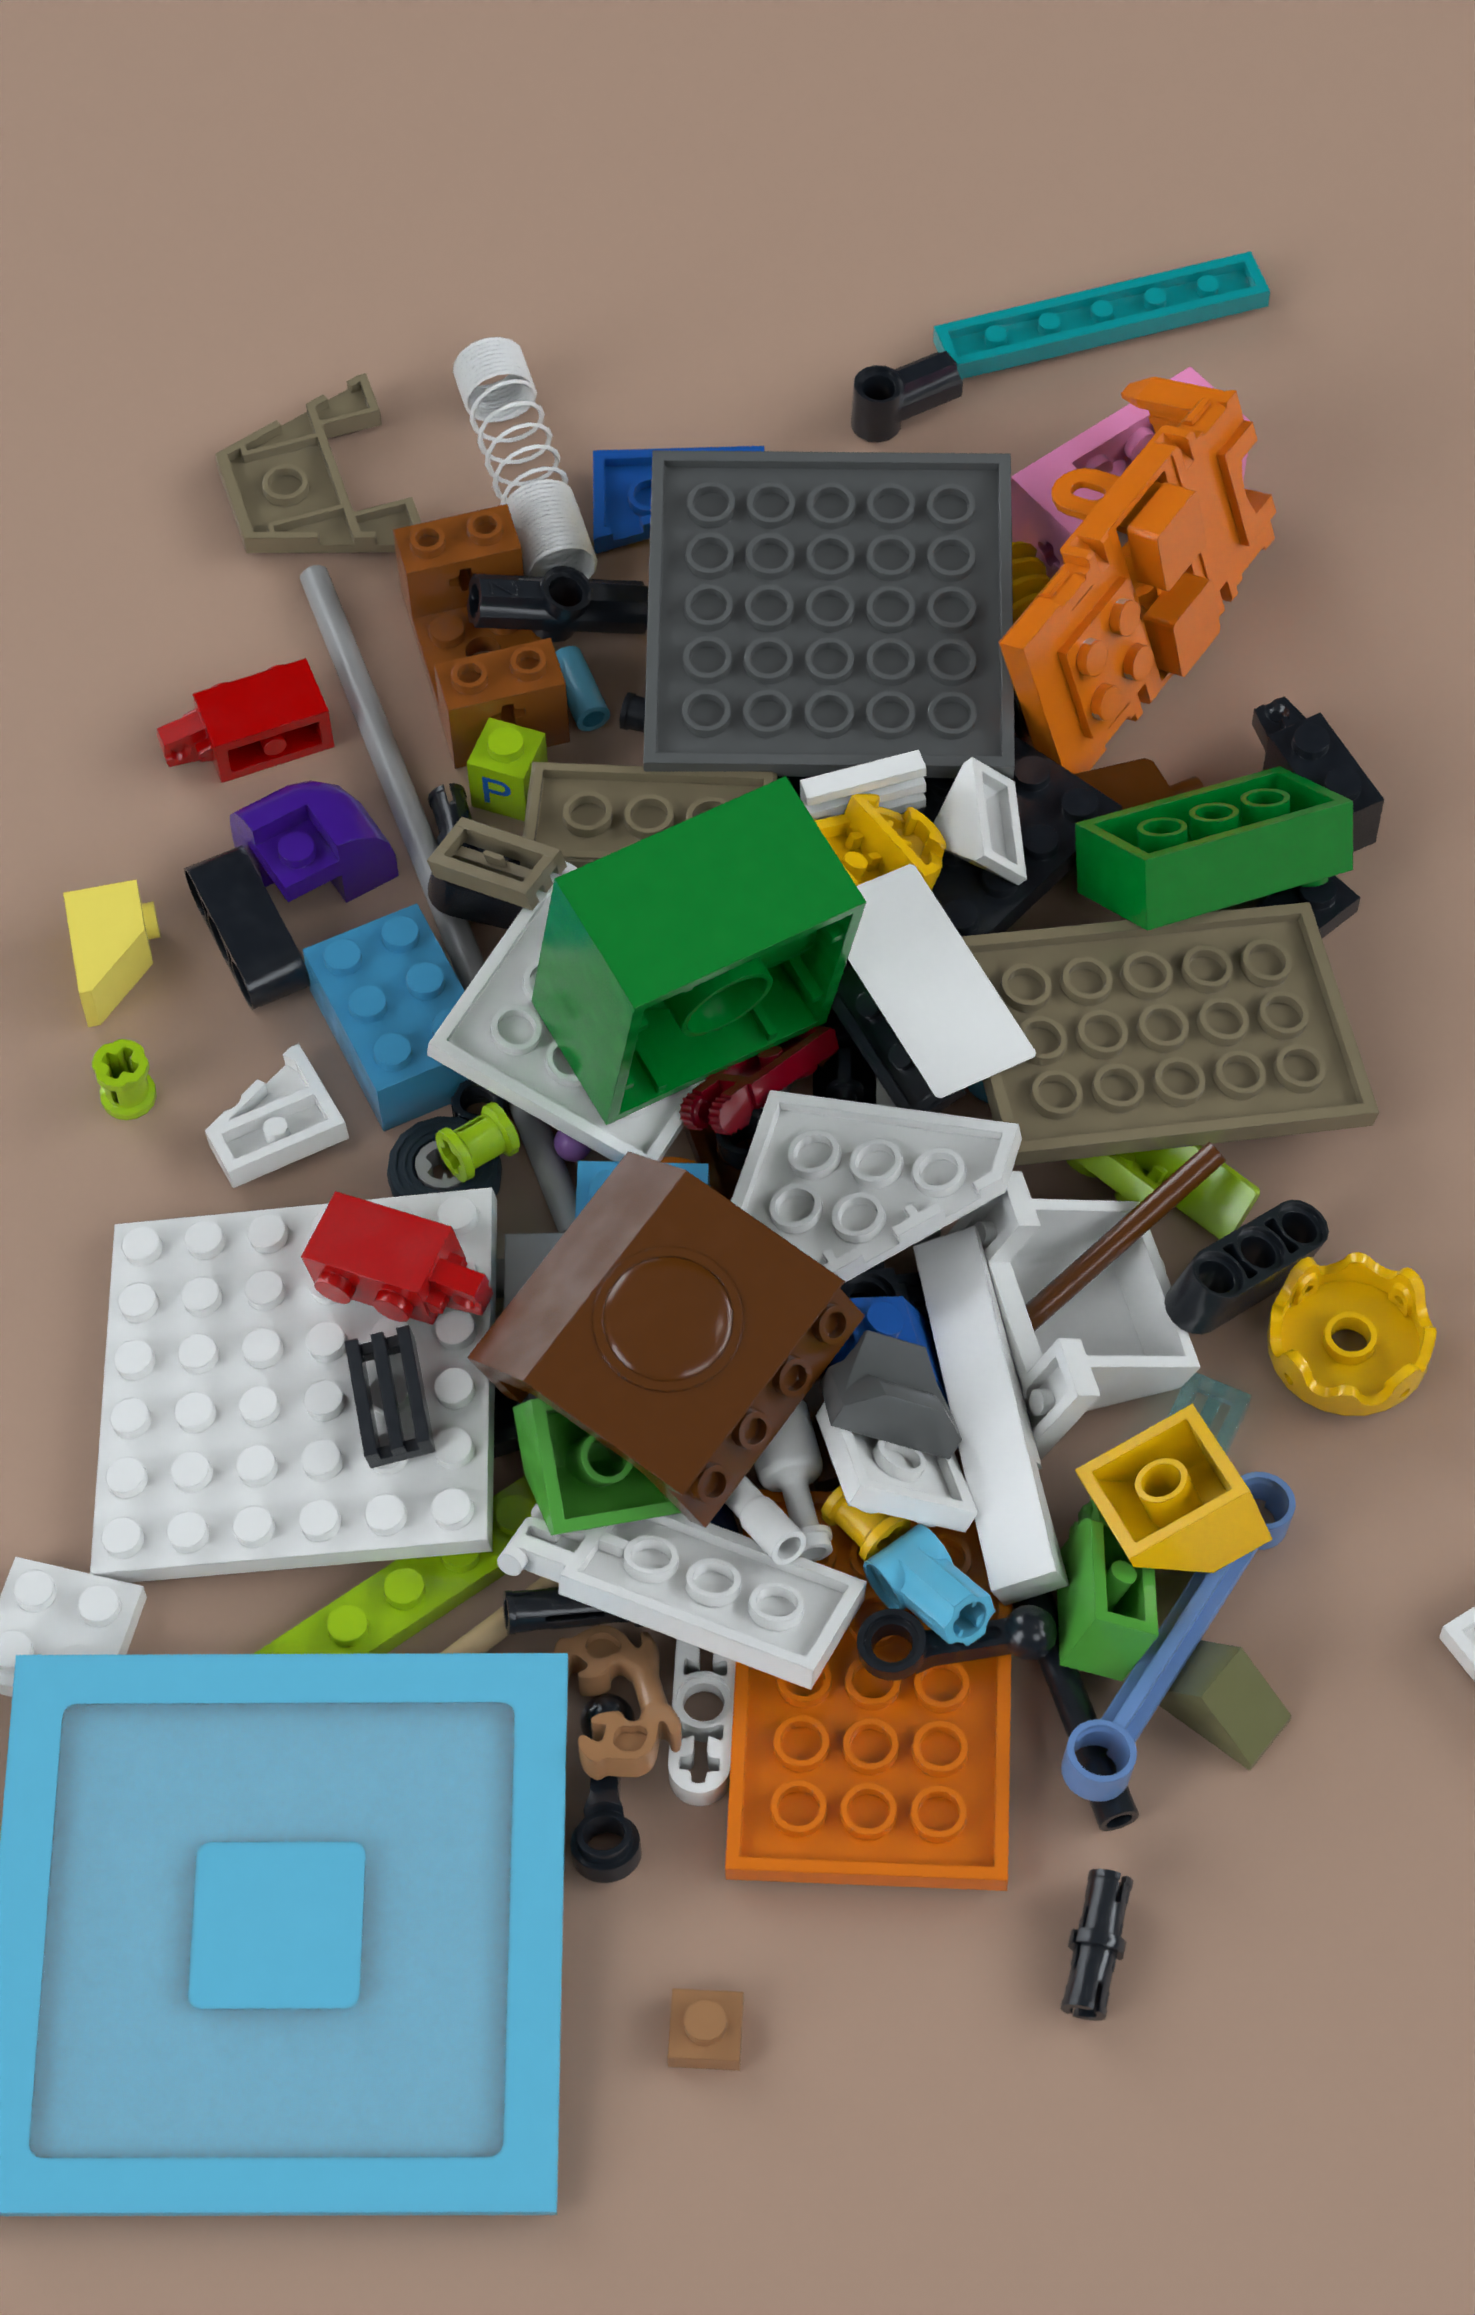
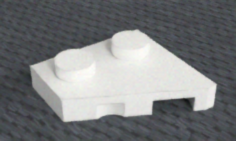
M300 1044L290 1047L283 1054L285 1066L267 1083L257 1079L241 1095V1099L235 1107L224 1111L205 1130L209 1146L232 1188L349 1139L343 1117Z

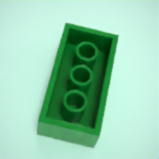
M1281 766L1075 823L1078 893L1147 931L1297 886H1320L1328 882V877L1353 870V801Z

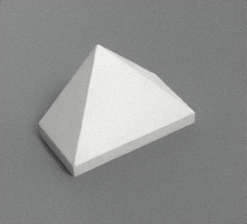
M971 757L963 763L934 824L945 840V852L1019 885L1027 880L1015 781Z

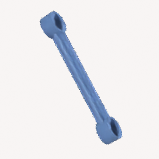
M1250 1472L1241 1476L1251 1491L1253 1498L1266 1501L1264 1507L1272 1513L1275 1520L1273 1523L1266 1524L1273 1540L1214 1573L1195 1572L1159 1627V1636L1134 1666L1101 1719L1083 1722L1072 1731L1062 1759L1061 1772L1066 1785L1079 1797L1090 1801L1103 1802L1118 1797L1127 1788L1137 1759L1135 1742L1257 1550L1275 1547L1287 1534L1295 1511L1296 1501L1293 1491L1281 1478L1266 1472ZM1090 1745L1105 1747L1108 1749L1106 1755L1115 1763L1117 1773L1108 1776L1093 1774L1080 1765L1075 1752L1082 1747Z

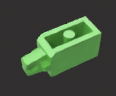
M1090 1497V1502L1083 1505L1079 1511L1078 1522L1074 1521L1073 1526L1069 1530V1538L1060 1549L1069 1586L1057 1589L1060 1665L1123 1681L1159 1636L1155 1569L1132 1566Z

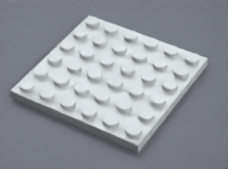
M492 1187L367 1200L452 1226L466 1257L467 1268L483 1273L488 1278L489 1287L493 1289L494 1294L483 1316L446 1307L443 1314H438L433 1325L409 1318L407 1322L394 1321L379 1313L373 1306L351 1300L348 1304L337 1303L324 1297L315 1289L314 1282L301 1255L329 1203L115 1224L90 1574L133 1583L491 1552L493 1539L495 1385L467 1357L496 1321L497 1198ZM409 1325L416 1341L436 1452L370 1468L364 1457L344 1341L358 1338L360 1344L371 1342V1334L384 1332L387 1338L397 1335L396 1328ZM401 1353L390 1355V1362L404 1440L406 1441L414 1439L416 1436ZM375 1360L366 1362L380 1447L390 1444Z

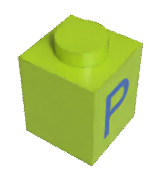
M488 718L467 761L471 804L473 807L525 821L532 762H548L545 733L494 718Z

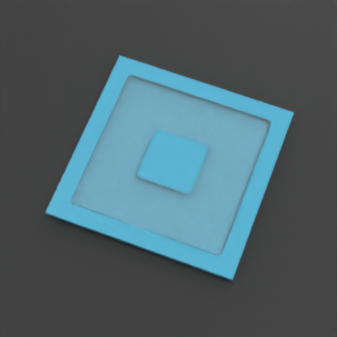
M568 1653L16 1655L0 1838V2216L557 2215Z

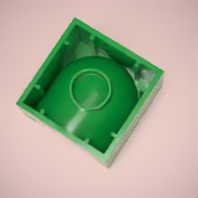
M784 776L555 878L531 1002L604 1123L609 1125L703 1081L710 1075L750 1059L764 1050L782 1044L816 1026L826 1023L867 902L791 783Z

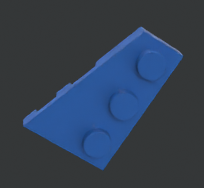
M765 446L593 450V542L595 554L650 538L653 450L765 451Z

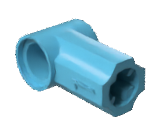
M917 1524L863 1564L868 1582L889 1609L905 1610L907 1608L949 1645L958 1642L968 1646L986 1633L987 1623L995 1613L991 1596L954 1566L944 1545L923 1524Z

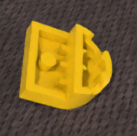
M876 794L851 795L844 814L815 820L856 886L912 864L918 869L932 891L942 869V857L946 849V843L935 824L915 808L908 807L904 814H900L893 810L879 807L880 797Z

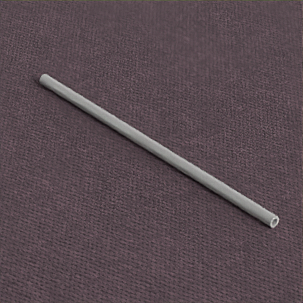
M322 565L308 567L301 573L300 581L457 978L463 989L466 990L485 962L468 920L449 916L438 911L428 897V882L432 871L427 860L438 847L328 570ZM507 1101L558 1233H565L575 1220L576 1189L564 1159L558 1156L554 1148L552 1129L549 1124Z

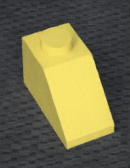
M136 879L63 893L78 991L88 1027L101 1025L153 965L149 940L161 938L154 901L142 903Z

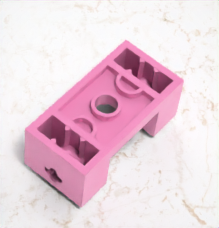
M1191 366L1169 379L1214 388ZM1130 403L1011 476L1012 542L1022 541L1032 544L1037 549L1036 558L1044 562L1047 576L1050 579L1064 564L1060 548L1083 522L1081 519L1068 516L1057 510L1051 495V488L1055 481L1067 472L1082 468L1097 469L1121 476L1155 435L1154 427L1149 421V410L1137 408ZM1243 414L1244 420L1250 421V420ZM1248 453L1242 459L1243 482ZM1081 488L1073 492V495L1088 500H1098L1104 496L1103 493L1087 488Z

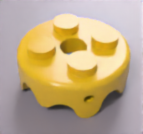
M1361 1252L1350 1253L1336 1263L1323 1266L1317 1265L1313 1257H1305L1298 1261L1291 1269L1272 1305L1267 1331L1268 1353L1277 1375L1285 1386L1303 1402L1321 1411L1341 1416H1367L1396 1406L1418 1388L1429 1367L1437 1330L1436 1327H1433L1427 1312L1423 1281L1413 1269L1405 1267L1399 1271L1390 1270ZM1341 1330H1353L1365 1338L1367 1346L1359 1351H1346L1334 1343L1332 1335Z

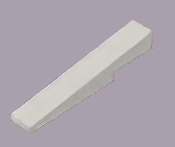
M971 1226L915 1245L913 1249L948 1404L962 1439L958 1448L965 1479L978 1511L975 1523L991 1592L1007 1606L1069 1586L1038 1471L1042 1469L1041 1461L979 1231L975 1226Z

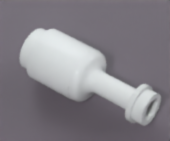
M802 1400L754 1463L757 1478L763 1488L772 1492L783 1493L789 1518L806 1535V1547L800 1557L816 1562L832 1553L831 1540L833 1535L829 1526L819 1524L809 1489V1484L813 1483L821 1475L823 1460L808 1406Z

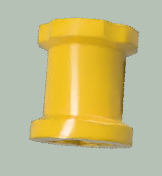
M841 1486L833 1491L821 1509V1518L829 1526L838 1525L860 1547L859 1555L864 1562L909 1531L911 1522L908 1519L882 1513L869 1514L856 1507L848 1506Z

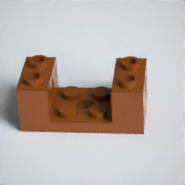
M504 504L393 529L401 592L455 769L467 766V761L489 717L545 733L547 747L569 743L570 731L566 683L551 638L541 640L532 630L475 628L473 623H469L467 602L469 582L473 574L524 576L522 548L508 505ZM480 651H490V652H486V653H481V654L473 655V654H475V653H477V652H480Z

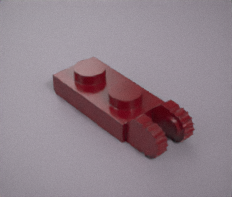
M816 1026L782 1044L764 1050L750 1059L736 1063L706 1077L704 1082L692 1089V1093H687V1096L683 1098L679 1111L681 1115L680 1120L683 1121L682 1125L687 1126V1129L703 1131V1128L708 1129V1125H711V1130H715V1133L725 1135L737 1133V1129L741 1130L749 1124L753 1109L765 1106L770 1090L781 1091L796 1079L811 1075L817 1070V1064L840 1049L835 1030L831 1027Z

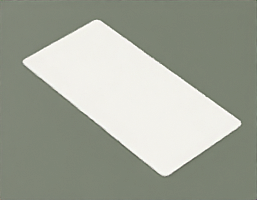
M908 864L857 886L867 903L848 960L935 1097H946L1035 1057V1049L914 865Z

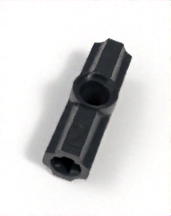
M568 566L553 567L546 572L544 577L473 574L469 582L468 618L469 623H473L475 628L532 630L536 636L542 639L551 638L554 643L566 641L573 636L574 632L645 634L648 621L649 586H645L643 581L588 579L582 572Z

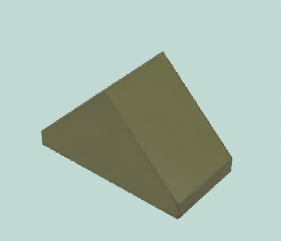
M1200 1640L1159 1705L1249 1771L1291 1719L1289 1711L1242 1647Z

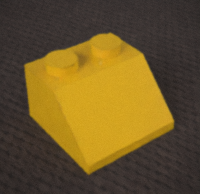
M1193 1403L1075 1469L1078 1478L1133 1567L1214 1573L1273 1540L1251 1491Z

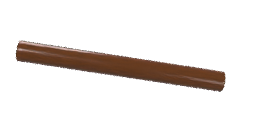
M1208 1142L1025 1305L1034 1332L1226 1162V1159L1213 1144Z

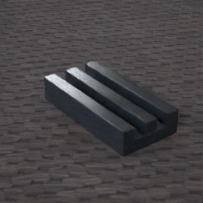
M409 1325L396 1328L397 1335L387 1338L384 1332L371 1334V1342L360 1344L358 1338L344 1341L364 1457L370 1468L436 1452L416 1341ZM401 1353L416 1438L406 1441L404 1440L390 1362V1355ZM375 1360L390 1444L380 1447L366 1362Z

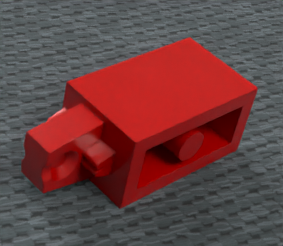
M306 658L288 664L275 665L266 671L235 681L218 683L209 689L194 693L195 709L184 714L182 718L157 728L159 745L168 767L195 761H213L221 783L335 747L329 710Z
M337 1191L334 1192L301 1255L314 1282V1287L321 1295L341 1304H348L351 1300L373 1306L385 1317L398 1322H407L409 1318L433 1325L438 1314H443L446 1307L483 1316L494 1294L493 1289L489 1287V1280L485 1274L467 1268L466 1257L452 1226Z

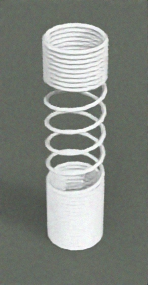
M491 337L476 341L460 352L454 361L453 374L464 406L470 415L472 428L478 434L477 444L481 453L485 455L486 469L489 475L493 477L492 487L496 496L501 499V505H508L522 548L524 576L544 577L546 572L553 567L568 566L577 569L590 579L596 571L598 560L573 491L567 485L568 477L564 471L557 468L561 457L558 451L550 446L553 436L550 428L542 424L545 413L542 407L535 403L537 391L520 346L511 339ZM509 374L504 379L495 383L479 385L494 376ZM531 406L537 409L539 413L538 423L527 422L515 425L503 431L497 438L484 433L488 422L516 418L526 412ZM475 419H476V420H480V421H484V422L482 423L480 429H479V427H478V425H477ZM533 427L531 430L522 435L512 438H503L505 435L517 429ZM538 428L546 433L547 440L545 445L535 444L522 447L505 459L494 457L491 454L497 442H514L524 439L533 434ZM483 439L492 441L488 450L484 446ZM541 449L529 457L510 460L524 451ZM545 450L552 452L554 455L553 467L543 466L530 469L513 481L499 476L505 464H520L531 461L543 454ZM491 460L500 463L495 472L490 464ZM548 471L538 478L520 481L532 473ZM556 472L561 475L563 482L545 478ZM498 482L508 485L503 494L499 489ZM513 486H521L507 498Z

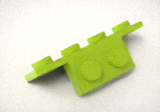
M1196 1145L1066 1160V1162L1081 1174L1094 1178L1098 1177L1116 1191L1114 1196L1117 1201L1141 1202L1203 1146ZM1224 1163L1175 1207L1215 1237L1221 1239L1241 1227L1260 1196V1189Z

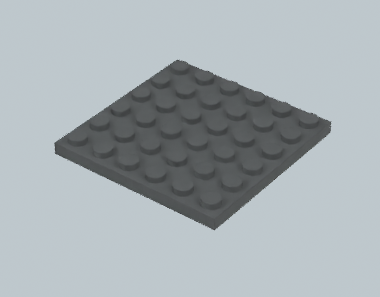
M653 450L644 772L767 771L777 773V777H814L919 750L927 768V776H924V778H956L963 763L971 757L1009 779L1014 778V688L998 643L1013 625L1011 454Z

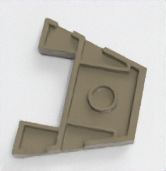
M366 373L348 380V389L328 400L324 395H321L306 404L307 412L281 426L276 420L215 454L218 471L246 553L396 552L393 529L422 523L412 497L360 511H353L327 439L382 425L380 410Z

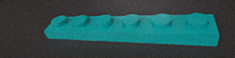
M1251 251L936 325L934 326L933 342L937 352L947 351L957 363L960 378L965 379L1267 307L1270 289Z

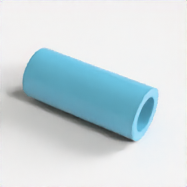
M566 646L558 649L555 652L566 683L567 705L577 727L582 731H592L602 727L609 720L610 711L581 650L576 646Z

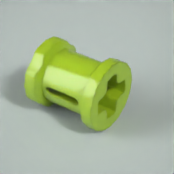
M118 1039L113 1043L102 1045L94 1054L92 1068L97 1082L101 1086L99 1092L103 1108L109 1115L122 1120L137 1119L147 1114L155 1104L157 1093L155 1082L148 1074L150 1067L144 1048L135 1041Z
M494 1102L483 1106L480 1116L454 1130L445 1127L435 1134L437 1148L443 1161L451 1173L461 1182L472 1179L475 1176L476 1168L501 1154L511 1157L518 1153L521 1145L513 1123L507 1117L505 1111Z

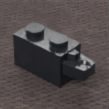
M1285 696L1255 708L1252 726L1265 750L1263 771L1281 766L1352 800L1353 852L1375 843L1384 798L1321 712L1306 718Z

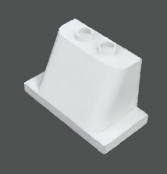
M1012 1171L1006 1193L961 1217L948 1234L971 1226H975L979 1231L1041 1461L1086 1411L1179 1389L1201 1366L1188 1332L1172 1322L1166 1312L1164 1301L1171 1285L1166 1274L1165 1264L1159 1255L1150 1229L1034 1332L1025 1305L1140 1202L1032 1199L1022 1171Z

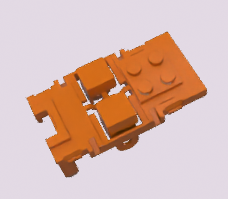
M1155 376L1129 383L1122 391L1121 396L1137 408L1149 410V421L1154 427L1155 435L1121 476L1097 469H1074L1058 478L1051 488L1052 501L1057 510L1068 516L1081 519L1083 522L1060 548L1064 564L998 643L1033 748L1073 774L1091 770L1106 751L1105 745L1126 719L1135 722L1143 714L1140 702L1150 704L1173 674L1181 677L1187 675L1220 632L1219 617L1225 611L1222 600L1233 601L1238 594L1237 585L1243 579L1242 573L1261 550H1266L1275 539L1271 519L1277 512L1272 495L1244 489L1242 459L1257 442V436L1253 422L1243 418L1237 391L1235 390L1224 391ZM1081 488H1087L1103 493L1104 496L1098 500H1088L1073 495V492ZM1117 531L1128 536V541L1123 547H1121Z

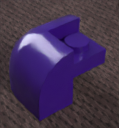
M312 780L287 785L230 815L234 847L236 848L241 845L244 847L265 888L275 883L287 902L331 881L345 902L348 903L399 876L397 858L391 844L362 804L339 785Z

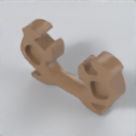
M607 1625L594 1626L573 1638H560L555 1644L553 1653H568V1680L572 1674L578 1673L581 1696H596L606 1693L611 1688L613 1678L624 1676L633 1683L640 1705L641 1715L638 1720L629 1721L620 1711L600 1713L591 1718L593 1740L586 1735L578 1737L580 1764L589 1777L595 1780H601L606 1776L639 1777L650 1772L657 1760L660 1740L662 1739L669 1743L673 1752H678L681 1748L682 1724L679 1716L667 1703L659 1677L660 1654L657 1644L648 1632H641L640 1648H636L622 1632Z

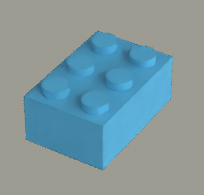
M416 903L302 949L310 980V991L383 1132L451 1104V1097H453L459 1084L468 1078L427 1056L428 1043L465 990L418 904Z

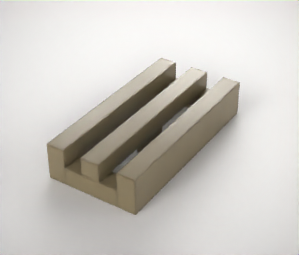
M465 817L459 819L427 860L436 878L532 911L539 903L536 895L538 890L547 893L553 885L550 877L552 872L561 875L567 867L562 852L558 848ZM467 843L485 849V851L481 853L461 845ZM504 856L534 866V868L529 869L505 861Z

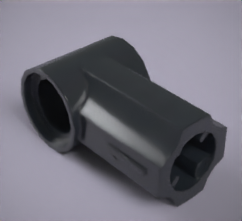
M944 351L942 353H933L897 369L873 365L859 371L854 378L851 427L854 433L861 439L869 442L888 441L900 431L901 421L961 397L963 381L960 378L957 363L947 351Z

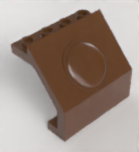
M628 1151L467 1358L507 1398L522 1403L530 1393L640 1470L689 1521L706 1528L865 1315L840 1289L845 1283L842 1278L690 1172Z

